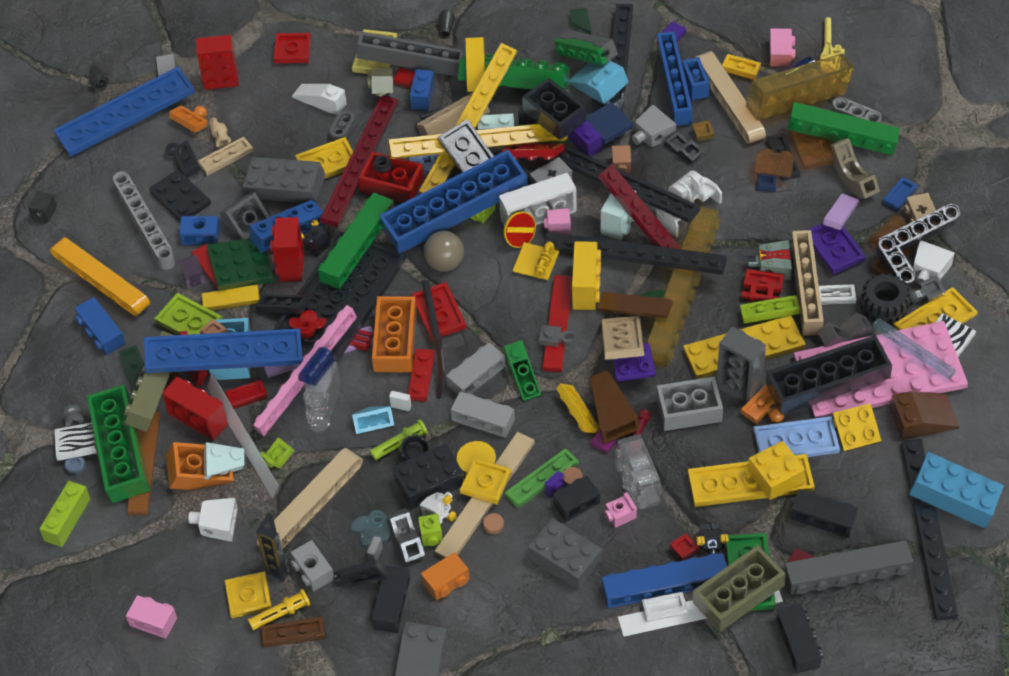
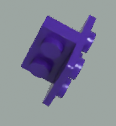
M643 343L644 356L613 359L615 380L626 381L656 376L649 343Z

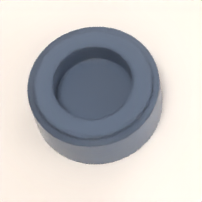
M81 456L69 458L65 461V468L70 475H79L84 472L86 464Z

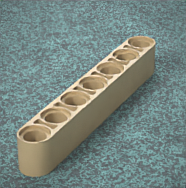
M709 51L695 56L694 58L699 57L710 82L709 88L745 142L750 144L764 139L766 133L763 125L715 54Z
M347 448L341 450L274 520L282 549L359 470L363 462L361 457Z

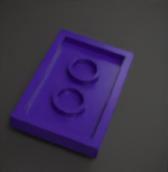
M821 223L808 229L812 233L815 252L833 275L865 261V254L844 227L838 230Z

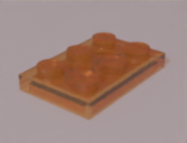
M788 130L804 170L833 164L832 161H835L830 146L833 144L832 140Z

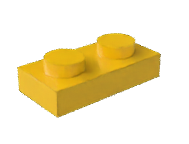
M727 54L722 66L728 73L755 80L761 68V63Z

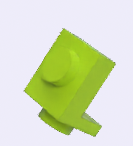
M278 437L267 453L261 451L260 455L264 458L263 460L270 468L275 466L281 469L295 450Z
M432 514L419 517L423 547L440 544L443 538L439 515Z

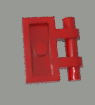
M747 269L744 288L750 289V292L742 291L741 298L749 299L750 302L780 298V296H773V293L781 294L784 274ZM756 291H765L767 294L756 293Z

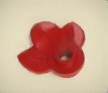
M306 310L302 312L300 317L290 318L289 326L291 329H300V337L306 339L312 337L315 330L323 328L327 320L326 318H317V314L313 310Z

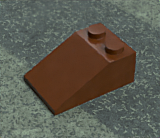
M909 391L892 395L890 410L902 440L959 429L958 421L947 394Z

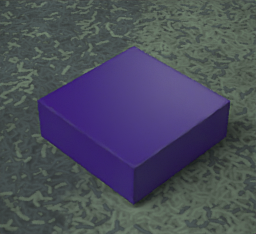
M672 21L662 33L674 31L676 41L678 42L686 33V28Z

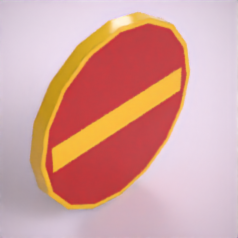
M523 211L511 215L504 226L506 242L516 248L522 247L524 242L530 243L536 231L534 218L529 213Z

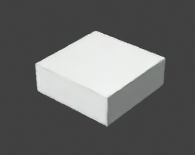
M391 391L389 396L391 407L410 411V395Z

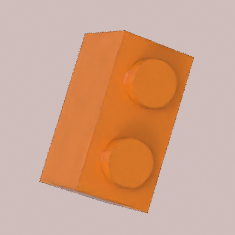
M455 552L421 573L422 584L436 601L441 597L448 596L452 590L464 586L470 580L469 569Z

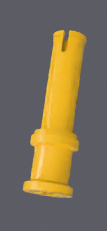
M301 589L299 593L289 598L285 597L282 603L249 618L248 622L252 630L254 631L287 613L289 615L294 614L296 610L304 606H310L309 599L304 590ZM276 612L275 614H273V615H271V616H269V617H267V618L261 620L262 618H264V617H266V616H268V615H270V614Z

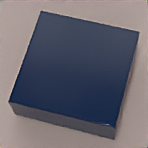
M758 173L757 191L776 192V174Z

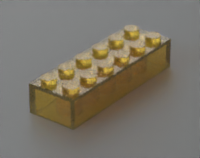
M841 53L752 80L746 108L757 121L791 110L794 102L808 105L842 95L847 92L854 66Z

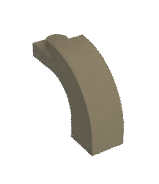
M849 138L830 145L835 161H832L840 179L851 193L865 199L880 192L875 174L866 173L858 164Z

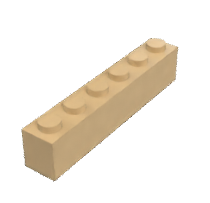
M811 230L792 231L791 251L800 306L802 335H819L817 331L823 327L824 320Z

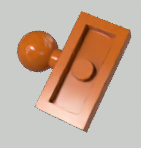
M182 105L169 111V118L195 133L207 127L208 120L204 119L207 116V110L204 106L195 107L193 112Z
M766 384L741 409V414L755 424L766 414H769V419L775 423L781 422L784 418V414L781 415L777 407L773 408L775 402Z

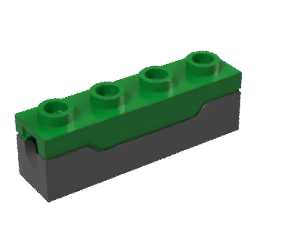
M567 30L554 40L559 56L605 65L618 55L613 40L605 37Z

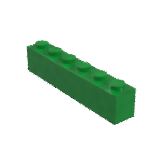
M797 102L793 103L787 130L836 142L849 138L852 146L889 155L894 154L900 130L898 127Z
M373 193L370 198L366 199L364 207L356 213L354 221L347 226L344 235L339 237L334 249L329 251L325 262L320 264L318 268L320 282L340 290L359 260L382 230L379 215L393 208V200Z

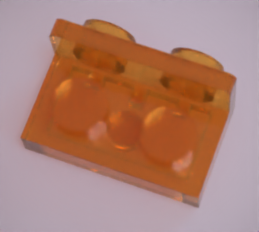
M771 149L757 151L755 174L791 178L795 156L789 151H781L780 153H775Z

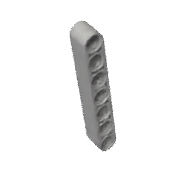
M123 171L117 172L113 176L116 192L156 262L163 270L173 268L175 259L172 248L130 176Z

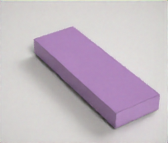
M841 194L824 218L823 224L841 230L857 207L859 199Z

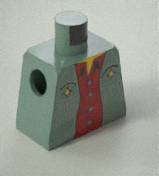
M789 240L760 245L758 256H748V267H759V271L784 274V280H791L792 266Z

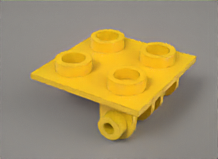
M524 242L513 272L549 280L560 251L555 250L552 242H547L543 247Z
M871 403L833 413L834 427H837L844 451L882 441Z

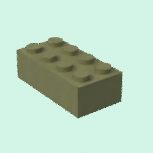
M757 545L693 591V604L721 632L784 587L785 573Z

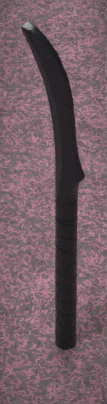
M424 280L422 285L438 362L436 398L440 399L445 382L442 341L429 280Z

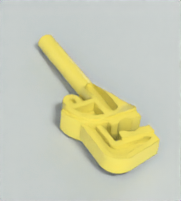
M827 17L824 19V48L820 55V73L837 76L841 73V61L844 58L845 49H841V45H835V48L832 46L831 18Z

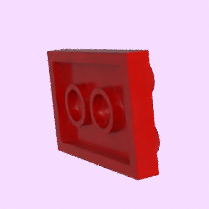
M564 144L511 146L501 150V153L509 150L516 160L519 157H525V160H534L536 157H543L544 160L554 159L555 156H559V153L564 151Z
M447 282L431 287L440 337L467 329L465 320ZM424 290L412 293L411 297L416 299L419 316L430 340H433Z

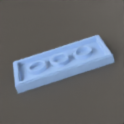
M831 416L753 427L758 453L781 441L785 442L794 455L807 454V457L840 452Z

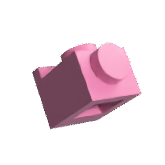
M624 493V496L606 504L604 515L607 521L612 522L616 528L636 519L637 507L629 494Z

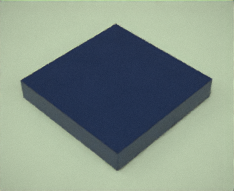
M612 102L586 117V120L602 135V142L604 144L633 128V122Z

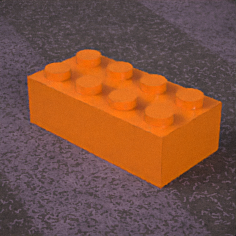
M377 296L372 352L374 372H412L417 315L415 297Z

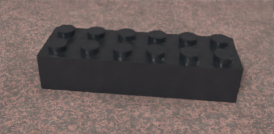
M873 335L766 371V386L780 414L783 415L890 379L892 364L877 336Z

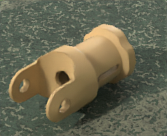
M212 118L210 120L211 132L216 139V147L221 149L231 143V138L227 135L228 130L225 124L217 122L216 118Z

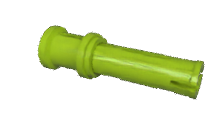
M419 419L416 424L409 428H403L400 434L370 449V453L373 459L377 461L384 455L399 448L402 441L408 436L416 434L426 436L428 431L424 423Z

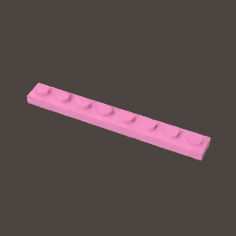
M346 305L337 314L335 321L326 328L324 335L315 342L310 353L304 356L303 362L291 373L288 381L280 387L278 394L268 402L267 408L263 413L257 416L253 425L262 436L267 434L357 318L353 308Z

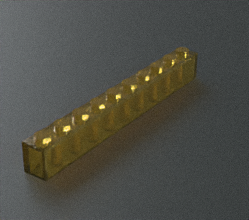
M700 206L701 210L691 222L682 250L710 253V244L715 242V230H719L721 219L719 218V210ZM674 268L664 298L673 301L667 319L656 318L647 342L650 344L654 364L667 367L669 360H672L674 357L675 349L673 348L674 345L679 343V331L684 329V317L689 315L690 300H694L696 294L695 286L700 284L701 275L698 271Z

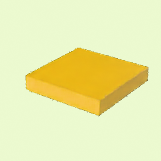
M474 458L460 488V494L498 505L512 469Z
M265 571L225 580L231 618L260 613L272 608Z

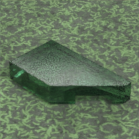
M587 8L570 10L572 27L580 28L586 34L591 35Z

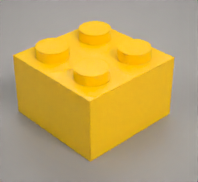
M784 441L749 458L748 472L769 500L804 483L806 470Z

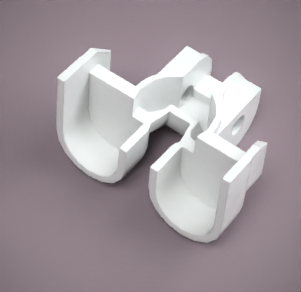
M692 170L668 187V192L693 203L696 198L704 202L709 197L719 204L722 203V191L710 179ZM656 208L655 217L670 234L677 238L679 231L678 221L681 219Z

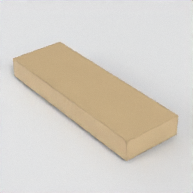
M242 137L198 160L201 169L208 176L252 153L253 147Z

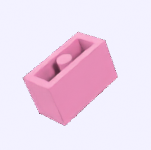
M770 29V66L791 67L792 59H795V49H792L795 46V36H792V30Z
M138 595L126 614L129 626L165 639L177 620L175 610L171 605L167 603L161 604L155 602L150 597Z

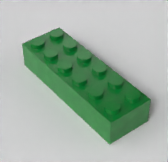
M466 54L460 58L458 80L467 81ZM486 54L485 71L495 54ZM520 58V60L512 61L500 86L532 90L550 78L566 90L568 88L570 67L565 66V63L557 62L555 65H552L544 60H538L537 63L531 62V59Z
M124 384L87 396L105 491L112 503L151 491L138 429L125 424L127 416L124 413L127 405H132V402L130 401L131 396Z

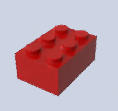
M232 35L196 38V52L204 90L239 86V70Z
M372 151L359 176L360 192L371 195L376 193L402 203L414 198L424 180L423 164L401 158L390 159L391 169L385 173H379L373 168V162L376 157L383 155L390 159V156Z
M298 217L276 218L275 225H272V237H274V240L270 242L271 252H273V263H276L275 274H279L280 282H302L305 252Z
M176 377L162 392L168 415L210 440L214 441L228 426L223 402L216 397L209 396L203 389H197L188 380Z

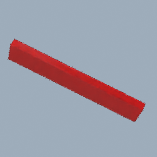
M555 275L548 325L561 327V332H564L568 329L573 276ZM559 343L558 347L545 346L543 371L562 372L565 346L562 343Z

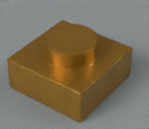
M710 120L692 124V130L697 142L714 138V131Z

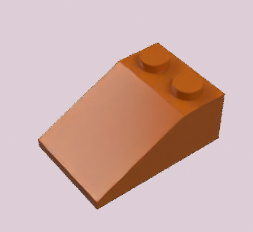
M173 442L166 453L169 489L191 490L233 483L234 481L233 471H229L224 475H213L210 479H204V445Z

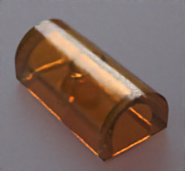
M893 215L869 238V242L877 247L879 240L883 236L907 225L905 219L900 215ZM882 245L884 249L888 248V246Z

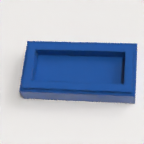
M902 177L882 200V204L898 212L906 203L907 197L915 193L918 185Z

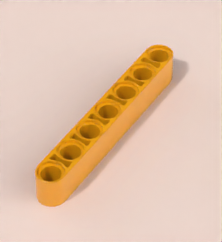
M63 237L50 248L51 254L58 261L132 315L137 317L151 304L145 294L66 237Z

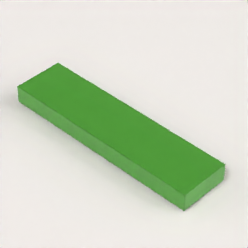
M565 448L507 490L505 497L519 509L545 489V482L558 470L563 473L569 467H576L579 464V460Z

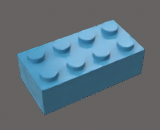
M928 452L920 466L909 495L982 528H986L994 514L1004 485Z

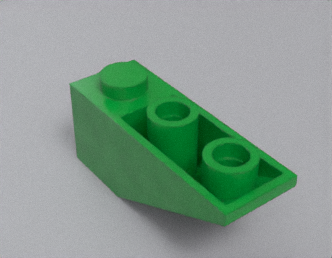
M523 341L504 346L501 351L505 355L507 368L522 400L525 401L542 395Z

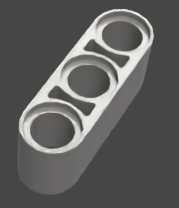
M838 97L833 101V112L881 123L882 115L876 110L842 97Z

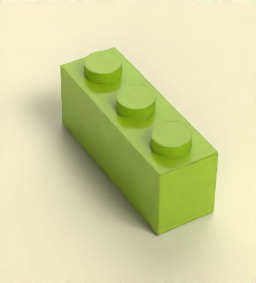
M68 480L40 527V532L45 542L63 547L90 501L86 486Z

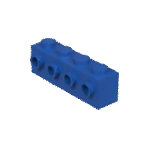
M313 200L301 203L298 206L250 225L249 239L260 252L271 249L270 242L274 240V237H272V225H275L276 218L298 217L301 233L306 234L311 230V223L314 220H317L319 225L324 226V223H321L323 211Z

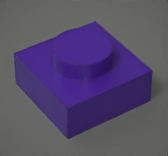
M559 470L545 482V494L550 498L559 488H564L565 486L564 474Z

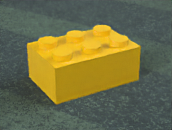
M597 242L574 243L573 310H596V303L600 301L601 250H597Z

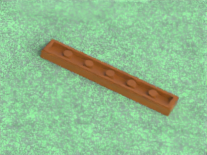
M155 411L147 432L138 429L150 490H152L161 420L160 411ZM151 491L129 498L128 515L149 514Z

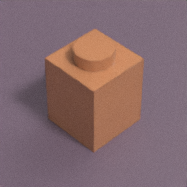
M630 145L612 146L613 166L628 174H631Z

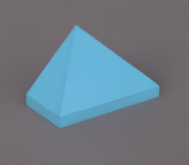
M390 406L368 407L352 414L356 434L394 426Z

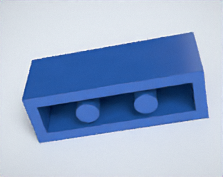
M95 297L74 308L76 312L75 320L79 326L83 325L85 327L86 335L94 339L93 342L99 351L102 349L105 355H108L126 344L123 333Z

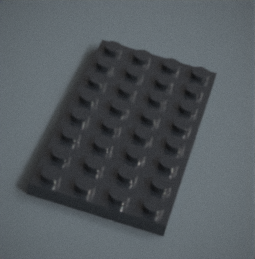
M341 231L297 294L308 295L310 299L304 311L313 310L316 312L317 318H326L327 320L326 325L315 330L312 337L301 338L303 356L310 353L315 342L324 335L326 328L335 321L337 314L346 305L353 308L357 318L322 362L332 367L337 365L377 304V296L383 295L406 260V254L404 253L399 254L398 251L371 243L340 290L320 282L318 268L327 259L329 251L334 249L339 237L344 235V232ZM284 313L273 330L291 329L289 319L292 317L298 318L301 314Z

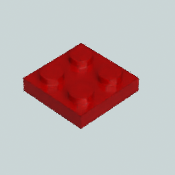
M276 33L274 64L309 63L311 33Z

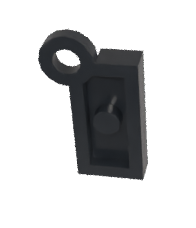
M188 140L179 145L177 143H170L166 146L165 152L168 156L176 157L186 177L201 170V166Z

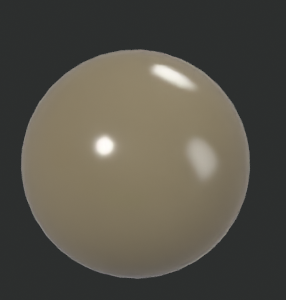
M438 231L432 234L424 244L423 254L425 261L431 268L440 272L455 269L464 257V246L461 239L449 231Z

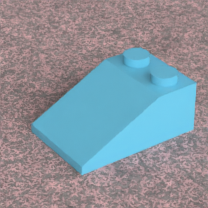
M612 61L607 62L605 65L588 62L569 80L568 84L605 105L628 83V79L623 67Z

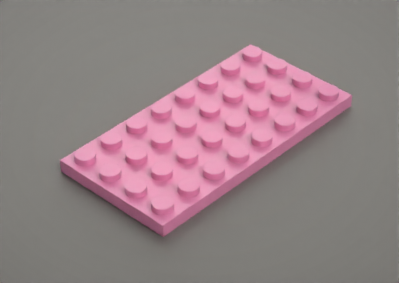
M940 321L876 335L892 364L891 378L810 405L814 419L833 417L834 412L871 403L872 408L889 405L894 394L909 391L941 394L967 388L968 382L945 322ZM864 338L837 343L829 347L822 346L794 352V359L796 362Z

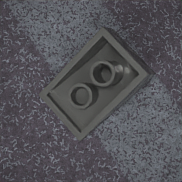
M406 622L401 639L395 676H440L449 641L447 628Z

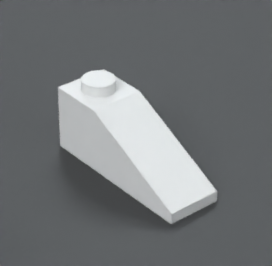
M301 84L292 95L294 99L334 115H338L347 104L345 90L331 84Z

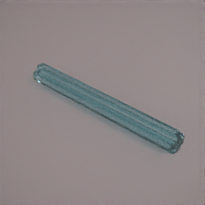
M877 319L874 322V329L946 378L951 379L954 376L956 370L919 344L881 319Z

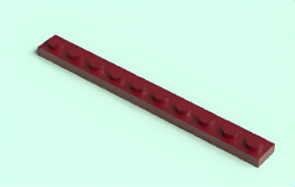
M388 96L380 97L321 216V223L338 228L359 185V176L371 152H375L398 105V99Z

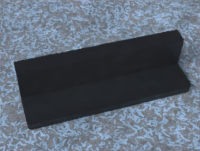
M268 513L256 533L266 573L285 581L288 571L280 537L276 531L273 515Z

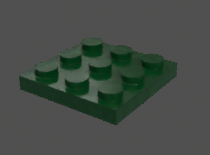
M249 238L207 245V253L218 291L273 282V274L266 251L260 252Z

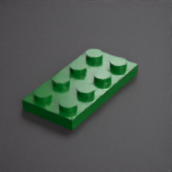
M766 533L728 535L729 542L726 543L728 566L757 545L769 556ZM772 594L750 611L775 609V595Z

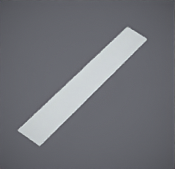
M212 373L207 388L213 398L216 397L223 402L226 419L230 428L273 499L278 483Z
M778 590L774 593L776 603L783 602ZM692 600L686 602L688 611L685 614L647 621L645 613L642 611L619 616L618 619L623 636H629L706 619V617L693 604Z

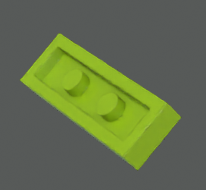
M797 295L742 304L740 305L743 323H750L800 314V306Z

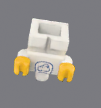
M436 492L428 496L420 504L423 516L438 514L440 524L443 522V518L448 519L450 522L454 521L457 518L455 516L456 513L454 511L449 513L452 494L450 492L445 494Z

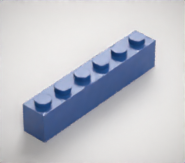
M675 32L657 33V52L673 122L676 123V126L692 124V105Z
M712 553L706 557H692L685 561H672L665 565H652L645 569H631L625 573L608 574L602 577V589L607 608L638 603L644 599L678 592H693L725 569L727 565L723 553Z

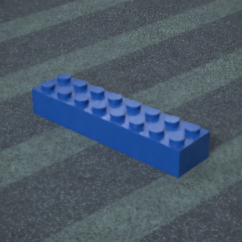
M506 150L379 215L381 227L400 254L427 240L432 234L438 231H445L499 203V195L528 186L527 174L510 151Z

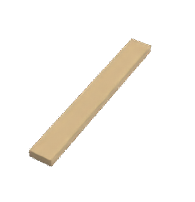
M517 432L495 463L512 469L509 480L535 444V440ZM472 497L436 548L435 555L442 559L454 552L459 555L493 503Z

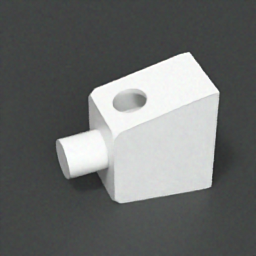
M920 241L913 266L915 276L917 277V284L936 275L940 280L952 266L954 252Z
M235 498L203 501L201 512L189 513V524H198L202 536L232 541L238 511Z

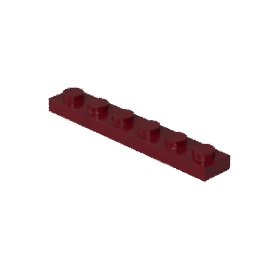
M613 164L597 176L654 246L682 249Z

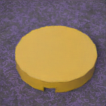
M482 441L469 442L462 446L457 453V462L464 475H467L474 458L496 463L494 449Z

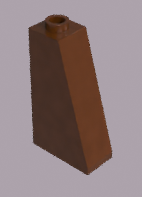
M608 370L590 377L602 442L606 444L639 430L638 415Z

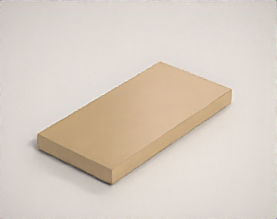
M640 316L602 319L605 360L644 356Z

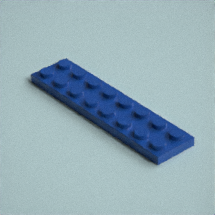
M178 66L54 129V133L71 157L196 92Z
M300 329L144 337L146 373L300 365L303 362Z

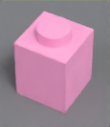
M569 208L547 210V218H544V228L548 229L549 232L571 234Z

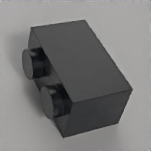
M588 476L576 479L572 484L565 488H559L553 494V505L566 522L600 504V492Z

